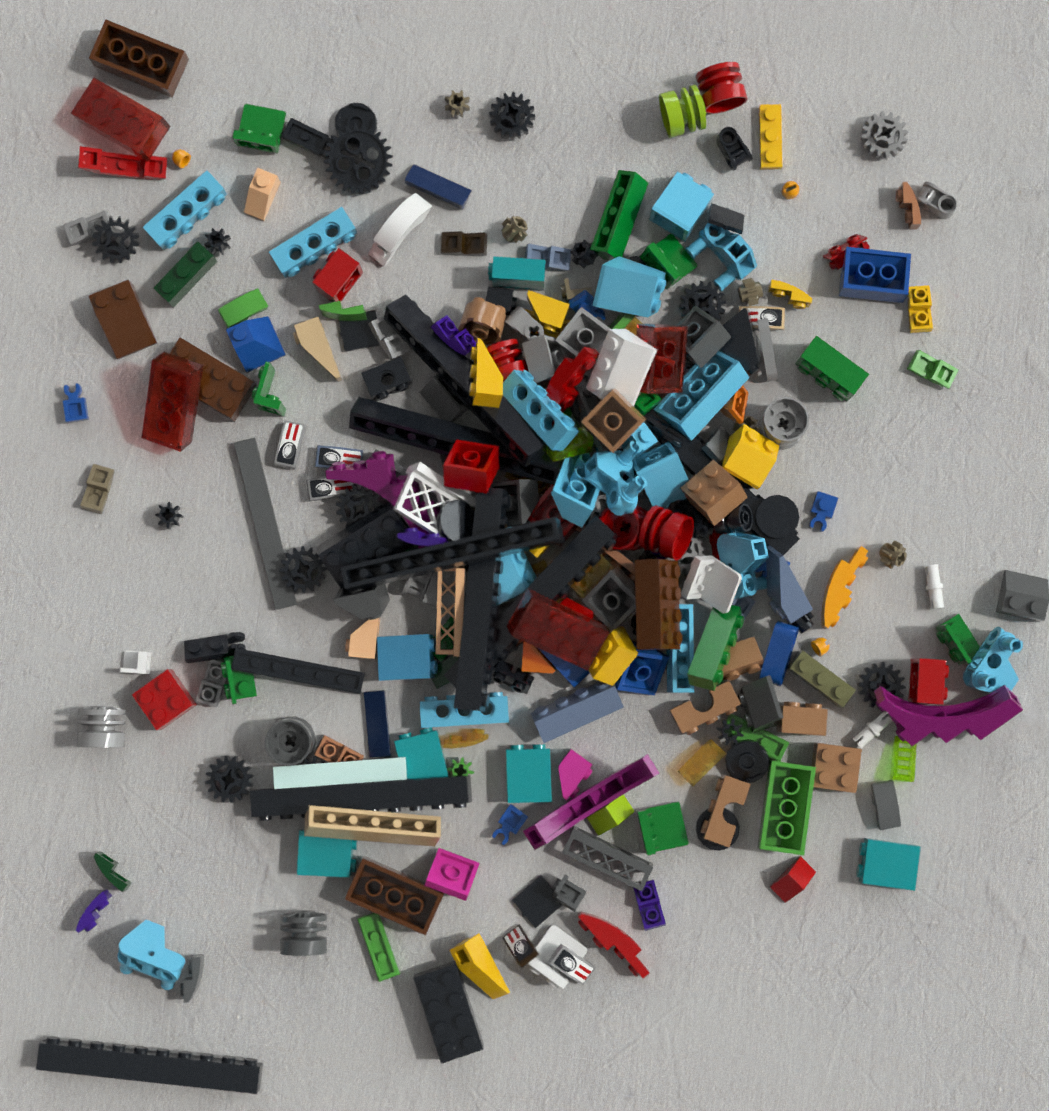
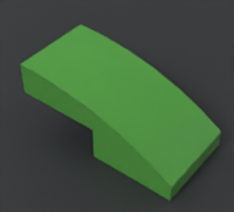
M257 288L219 308L218 312L227 328L246 321L255 314L267 310L268 304Z
M340 301L319 305L322 315L331 319L341 321L367 320L363 305L344 309Z
M916 350L907 368L912 373L947 389H950L959 370L941 359L937 360L921 350Z

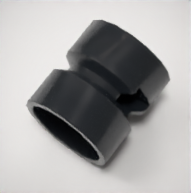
M746 503L738 505L718 524L713 525L715 531L718 534L750 531L753 525L751 508Z

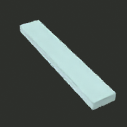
M406 757L273 767L274 789L406 780Z

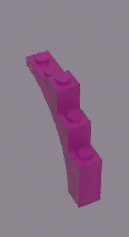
M385 451L374 452L366 461H356L353 464L335 462L325 471L326 479L344 480L360 484L375 491L393 506H395L408 476H399L396 479L393 454H386ZM413 480L411 484L414 494L419 493L418 482ZM420 495L415 496L418 508L426 507L425 501L420 503ZM410 498L404 500L402 508L409 512L413 511ZM430 500L431 505L439 503V502H435V503H434V500ZM440 505L432 507L435 518L441 510ZM427 509L420 511L422 520L426 523L431 522ZM404 517L410 528H418V531L424 532L426 535L431 534Z
M1005 685L973 701L946 706L921 705L909 702L891 694L882 686L874 691L877 698L875 703L882 712L886 711L889 713L890 718L896 725L897 730L895 732L902 741L906 740L911 746L930 733L937 739L940 737L945 743H948L965 730L971 736L974 734L979 740H982L1023 711L1018 697Z
M647 754L619 768L600 782L585 789L570 801L555 808L526 828L523 833L533 849L536 850L603 806L659 774V771Z

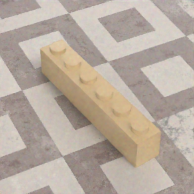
M309 806L305 814L304 836L435 847L441 838V817Z

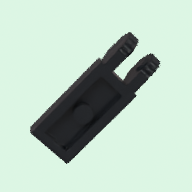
M290 118L281 136L282 139L325 159H329V156L323 154L326 151L324 150L326 143H334L329 135L293 118Z
M232 632L228 635L184 641L185 661L189 664L221 659L234 655L235 648L246 650L245 644H233L244 641L245 634L242 632Z

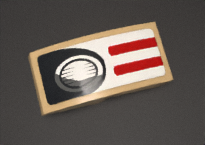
M739 306V312L744 308H748L750 311L754 329H759L757 320L768 318L770 330H784L785 308Z

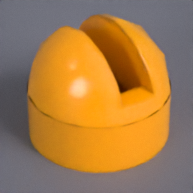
M178 149L173 152L172 160L179 168L186 167L190 162L191 155L185 150Z
M794 181L786 182L782 187V195L786 199L796 198L800 190L799 185ZM792 186L795 187V189H792L788 192L786 191L787 188H790Z
M822 637L811 642L812 649L819 657L826 654L830 648V644H825L827 639Z

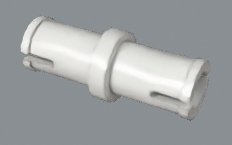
M938 564L924 566L927 586L925 587L926 591L929 592L931 610L945 608L942 596L943 584L940 583Z
M886 711L881 713L871 723L868 722L866 724L867 727L852 738L861 749L875 736H880V732L893 722L889 713Z

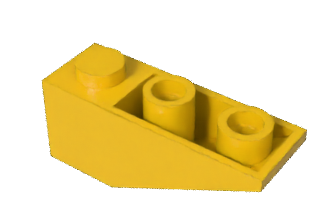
M478 338L476 346L471 347L470 360H474V365L471 364L470 378H473V383H470L469 396H473V405L499 408L503 396V376L483 341Z
M480 933L464 939L450 949L459 970L493 1000L510 993Z

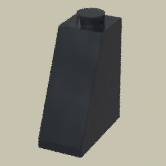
M744 308L722 325L731 338L721 349L726 355L739 361L748 376H751L760 369L758 365L761 363L750 311L748 308Z

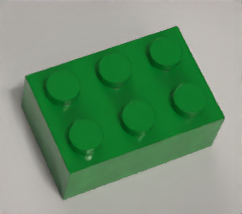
M817 335L795 363L798 366L797 369L806 376L809 374L814 377L816 384L822 388H829L833 391L832 395L840 401L845 400L847 402L851 399L869 376V373Z

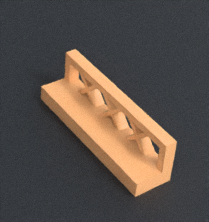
M464 567L443 570L455 571V581L449 586L442 580V571L438 572L436 654H448L454 657H459L464 617ZM442 584H443V585L445 586V588H446L443 592H442ZM454 585H455V593L450 589V588H451L452 586H454ZM447 591L455 597V602L449 608L441 602L442 596ZM441 606L445 609V611L442 614ZM447 613L454 618V624L448 630L441 624V618ZM441 628L445 631V633L442 636ZM453 628L454 637L449 633ZM446 635L453 640V649H440V641Z

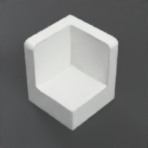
M125 651L123 668H120V672L150 674L151 652Z

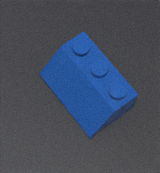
M846 247L840 275L839 296L903 303L909 291L911 254Z

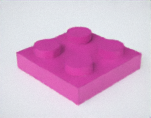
M438 848L424 886L466 901L480 863Z

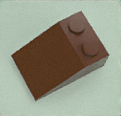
M129 279L88 296L117 359L157 344L136 289Z

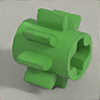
M464 757L461 758L459 763L453 759L454 767L447 768L448 771H452V776H458L455 768H459L460 765H463V768L467 770V773H463V775L474 774V771L469 770L472 762L464 763Z

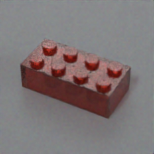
M96 78L92 79L71 112L84 126L147 162L171 127L159 114Z
M162 352L152 360L142 439L179 452L192 443L204 365L167 352Z
M530 589L526 590L506 626L511 636L587 671L609 634L603 623Z

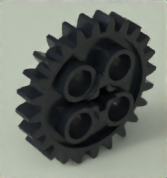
M354 123L353 130H350L345 125L344 133L340 129L337 130L338 138L333 135L330 137L334 142L333 144L326 143L330 151H324L323 154L329 156V159L324 160L323 163L329 164L330 167L325 172L333 173L329 179H337L336 187L342 183L343 191L350 187L351 194H354L355 190L358 189L360 195H362L364 188H366L370 193L372 185L376 189L379 188L378 180L385 183L383 175H390L386 167L393 166V164L387 162V159L393 157V155L387 154L391 146L384 147L383 144L387 139H379L381 132L374 135V127L366 131L365 124L361 126V129H358L356 123ZM349 139H355L358 142L357 150H350L347 147ZM369 148H373L378 152L377 159L371 160L367 157V150ZM345 150L353 156L361 154L362 160L374 164L376 168L373 169L362 162L357 165L354 158L344 155L340 151ZM342 158L347 159L350 164L349 169H340L338 161ZM360 168L368 170V179L363 180L359 178L358 170Z

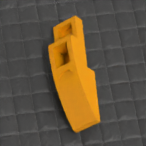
M862 546L856 549L848 563L841 559L832 571L822 602L821 627L824 629L836 625L840 618L838 616L841 608L846 609L852 600L849 597L852 591L845 586H850L856 578L854 572L858 567L862 568L868 559L866 556L868 550Z

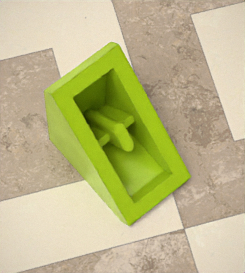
M623 794L586 818L599 836L618 826L635 811Z

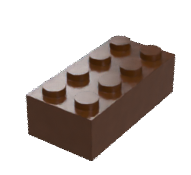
M106 19L89 56L94 67L172 98L189 61L184 50Z
M181 337L157 373L164 380L234 422L251 397L254 388L257 387L256 383Z
M665 559L635 560L637 650L680 649V644L682 643V634L680 632L682 614L679 609L681 590L678 579L680 577L678 561Z
M364 856L345 900L426 936L444 893L424 886V882Z

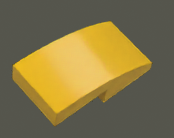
M773 279L769 283L768 292L773 293L775 297L781 298L788 295V304L793 305V308L805 309L812 303V298L793 285Z
M909 286L907 301L910 333L932 332L930 286Z

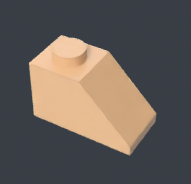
M257 168L249 186L244 209L245 214L262 221L265 220L281 183L277 175Z
M380 617L374 620H367L350 634V639H346L345 652H349V657L376 659Z

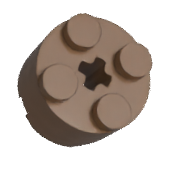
M476 297L465 306L458 330L461 332L466 328L475 342L480 338L485 347L486 345L499 342L505 326L506 309L503 306L495 305L485 301L483 298Z

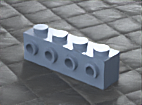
M597 681L587 688L576 690L575 693L567 697H560L547 706L536 708L535 711L531 712V716L543 743H546L620 710L624 706L615 685L611 686Z

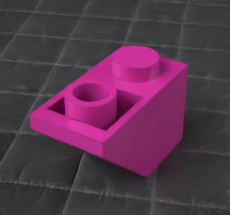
M572 749L568 751L558 765L562 796L565 800L569 797L574 798L580 790L577 785L582 779L586 781L593 772L590 768L592 764Z

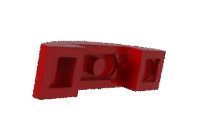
M80 146L79 169L124 178L166 179V157L151 155L141 157L103 152L102 149Z

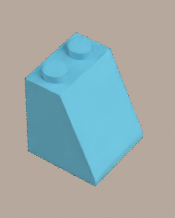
M677 171L652 207L649 220L686 242L712 201L714 194L708 186L704 184L699 185L693 181L694 179L686 173L681 174Z
M618 256L602 264L592 306L648 318L660 309L661 300L659 298L666 286V280H664L666 272Z
M669 441L638 456L632 461L637 476H642L647 482L644 491L652 507L657 505L666 509L670 506V503L686 499L681 487L689 479L677 452Z

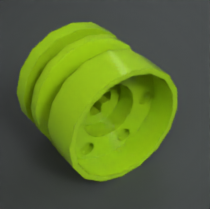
M695 84L689 86V94L685 87L681 88L680 99H678L674 90L659 94L661 116L669 138L684 135V124H687L690 132L696 131V125L699 130L706 129L705 104Z

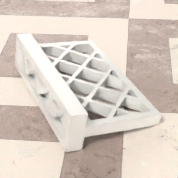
M418 462L408 467L406 471L407 479L393 509L431 534L437 533L442 537L438 530L437 520L432 507L440 505V508H442V505L447 502L462 500L468 503L475 511L476 498L462 489L445 487L444 477ZM413 480L419 483L421 492L414 494L411 486ZM428 492H434L439 503L431 505ZM422 494L426 507L419 509L415 496ZM410 498L413 511L409 512L402 508L405 499ZM427 509L431 522H424L420 511Z

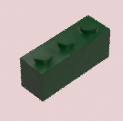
M197 241L153 289L174 308L218 261Z

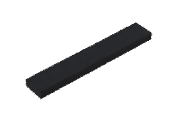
M235 648L231 666L232 670L361 694L365 675L363 672Z

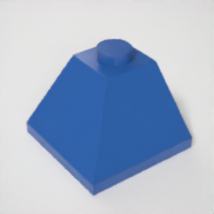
M269 316L246 320L226 329L247 373L264 366L265 362H273L286 356Z
M632 641L637 650V642ZM637 650L638 655L616 681L615 687L621 691L655 696L669 656L658 650Z

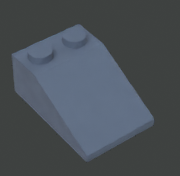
M769 545L767 546L769 558L766 560L767 595L771 601L768 604L775 614L777 613L782 620L785 618L788 622L793 623L812 611L813 608L784 556Z

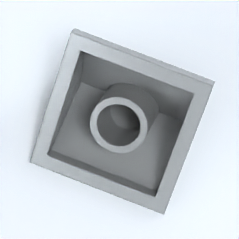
M581 307L555 342L572 359H575L584 347L594 348L600 353L610 328Z

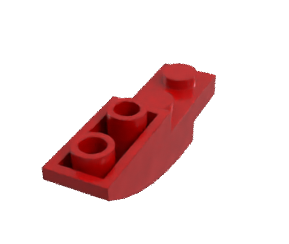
M584 347L575 359L564 358L552 376L546 389L547 396L560 405L562 413L574 403L575 397L579 394L574 386L578 385L587 370L596 364L600 354L596 349Z
M585 912L578 914L580 918L578 921L579 925L586 932L590 930L593 933L594 937L592 940L600 949L604 946L608 951L614 945L616 948L613 951L621 960L626 958L630 963L628 968L636 977L640 975L644 979L650 973L636 956L642 951L641 947L628 934L603 918Z

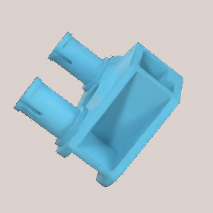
M707 223L699 231V238L685 248L686 252L694 259L708 247L726 266L727 270L717 279L713 280L714 285L718 286L720 291H723L734 280L741 281L757 267L752 248L739 234L731 233L729 230H724L710 223ZM710 230H716L718 236H711ZM732 253H733L735 256H737V255H740V256L736 259V258L732 255Z
M631 441L623 451L616 450L614 453L611 451L596 452L584 464L586 480L606 494L608 508L619 516L625 513L631 514L635 510L638 494L647 486V482L642 476H634L632 459L642 451L638 442L634 443V441ZM625 474L629 476L627 481L623 480Z
M742 532L719 536L717 549L720 561L742 576L734 599L754 595L757 590L766 589L767 579L763 576L756 578L754 572L769 558L765 538Z
M1001 627L994 628L973 657L972 662L963 673L964 683L971 688L987 692H993L1003 685L1012 691L1019 678L1008 658L1013 652L1018 653L1022 650L1023 642Z
M145 920L123 937L119 943L117 958L121 964L119 967L120 971L123 974H130L133 970L161 980L160 984L164 990L173 989V985H175L176 980L181 975L185 959L182 955L165 948L164 926Z

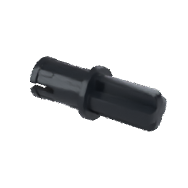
M652 414L648 417L647 422H645L649 429L660 435L659 438H665L677 447H681L686 441L684 435L670 427L671 424H665Z

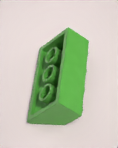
M769 760L757 846L759 849L804 856L816 767Z

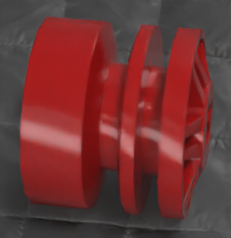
M737 62L714 64L696 74V81L699 84L698 89L700 92H704L702 98L706 113L726 112L740 107L747 102L745 86L739 83L742 80V75L739 73L740 66Z
M517 339L499 341L486 347L503 376V382L513 370L529 371L525 360L515 361L522 354L521 349H516L519 346Z
M657 505L653 506L647 512L640 529V547L653 553L660 552L662 556L676 561L681 559L692 539L694 530L693 518L678 512L673 514L671 510Z
M636 506L631 514L625 513L619 516L611 512L607 507L601 513L599 518L618 536L616 539L617 543L612 549L632 551L641 549L639 534L647 510Z

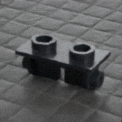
M499 661L493 667L495 669L492 673V680L494 682L504 683L518 693H528L535 678L531 676L532 673L523 672L521 668H517L515 674L511 673L514 665L505 661Z

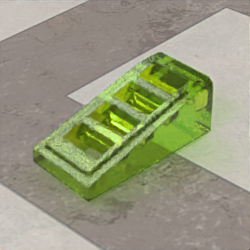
M585 427L577 428L579 432L563 451L551 450L547 445L546 453L553 462L591 452L594 439Z
M894 736L890 779L914 782L917 743L910 746V748L899 747V743H909L906 740L902 741L898 736ZM899 752L910 753V756H899ZM898 760L908 761L909 765H898ZM898 769L908 770V774H898Z

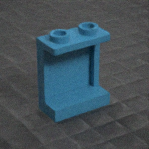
M432 634L377 637L379 681L435 678V674L438 672V664L436 660L434 661L436 639H433Z

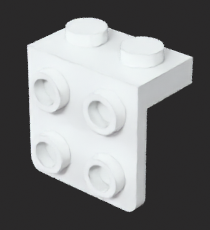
M712 555L695 556L690 565L687 579L683 584L681 596L686 600L701 598L721 613H728L742 576Z
M552 925L536 946L539 955L528 963L530 965L528 968L538 976L540 973L548 978L546 981L557 989L560 986L564 989L569 982V976L552 966L548 960L560 944L573 950L582 958L587 953V948L556 925Z

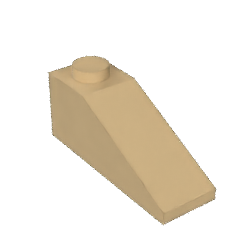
M319 317L294 325L296 332H293L296 344H301L303 349L338 382L342 381Z

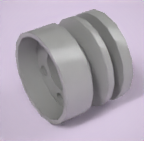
M781 397L775 399L768 405L759 420L760 434L778 444L779 450L792 448L799 442L809 426V414L806 407L795 398ZM779 423H780L781 425H784V424H785V425H786L785 429H784L783 427H780V428H779V427H778Z
M90 706L78 709V715H88V720H78V724L87 725L88 730L78 732L77 747H125V733L115 731V726L123 725L125 721L115 720V715H125L126 710L113 706Z

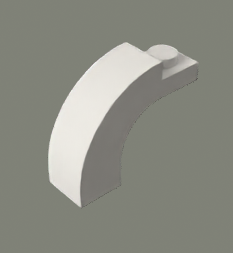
M417 193L407 198L378 231L373 239L375 242L368 254L381 265L386 266L404 238L424 221L432 205Z

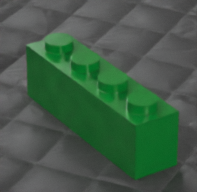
M618 170L590 248V250L595 251L604 260H612L618 256L623 257L649 184L636 172Z
M731 605L728 613H721L716 608H712L687 673L689 685L715 691L717 684L722 682L723 667L729 663V651L736 644L738 628L741 629L743 626L744 616L741 615V607Z

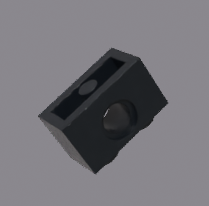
M402 357L361 373L372 400L377 399V401L386 399L389 397V393L396 390L397 393L409 389L408 385L412 384ZM387 375L393 377V382L390 385L382 384V379Z

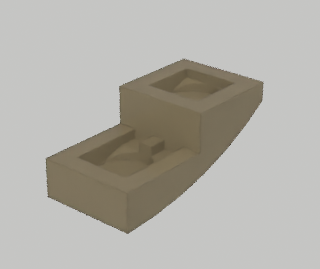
M93 464L86 482L87 488L80 504L81 509L99 514L103 513L111 488L114 469Z

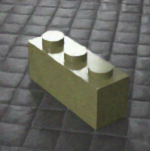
M803 650L797 653L787 668L839 708H843L856 691V689Z

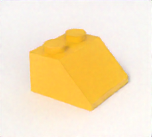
M743 424L729 437L722 468L758 490L776 462L779 445Z
M620 625L609 634L586 664L593 679L611 686L616 683L638 655L623 626Z

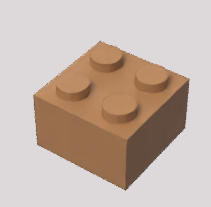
M612 389L581 422L614 453L647 419L616 389Z
M714 459L681 487L689 503L714 526L748 498L741 484Z
M784 702V705L780 706L783 719L776 726V732L826 736L828 709H822V704L806 703L805 707H800L798 702Z
M814 742L811 766L816 767L813 787L856 793L862 749Z

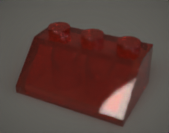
M637 324L636 336L657 349L640 392L647 394L683 392L687 326Z

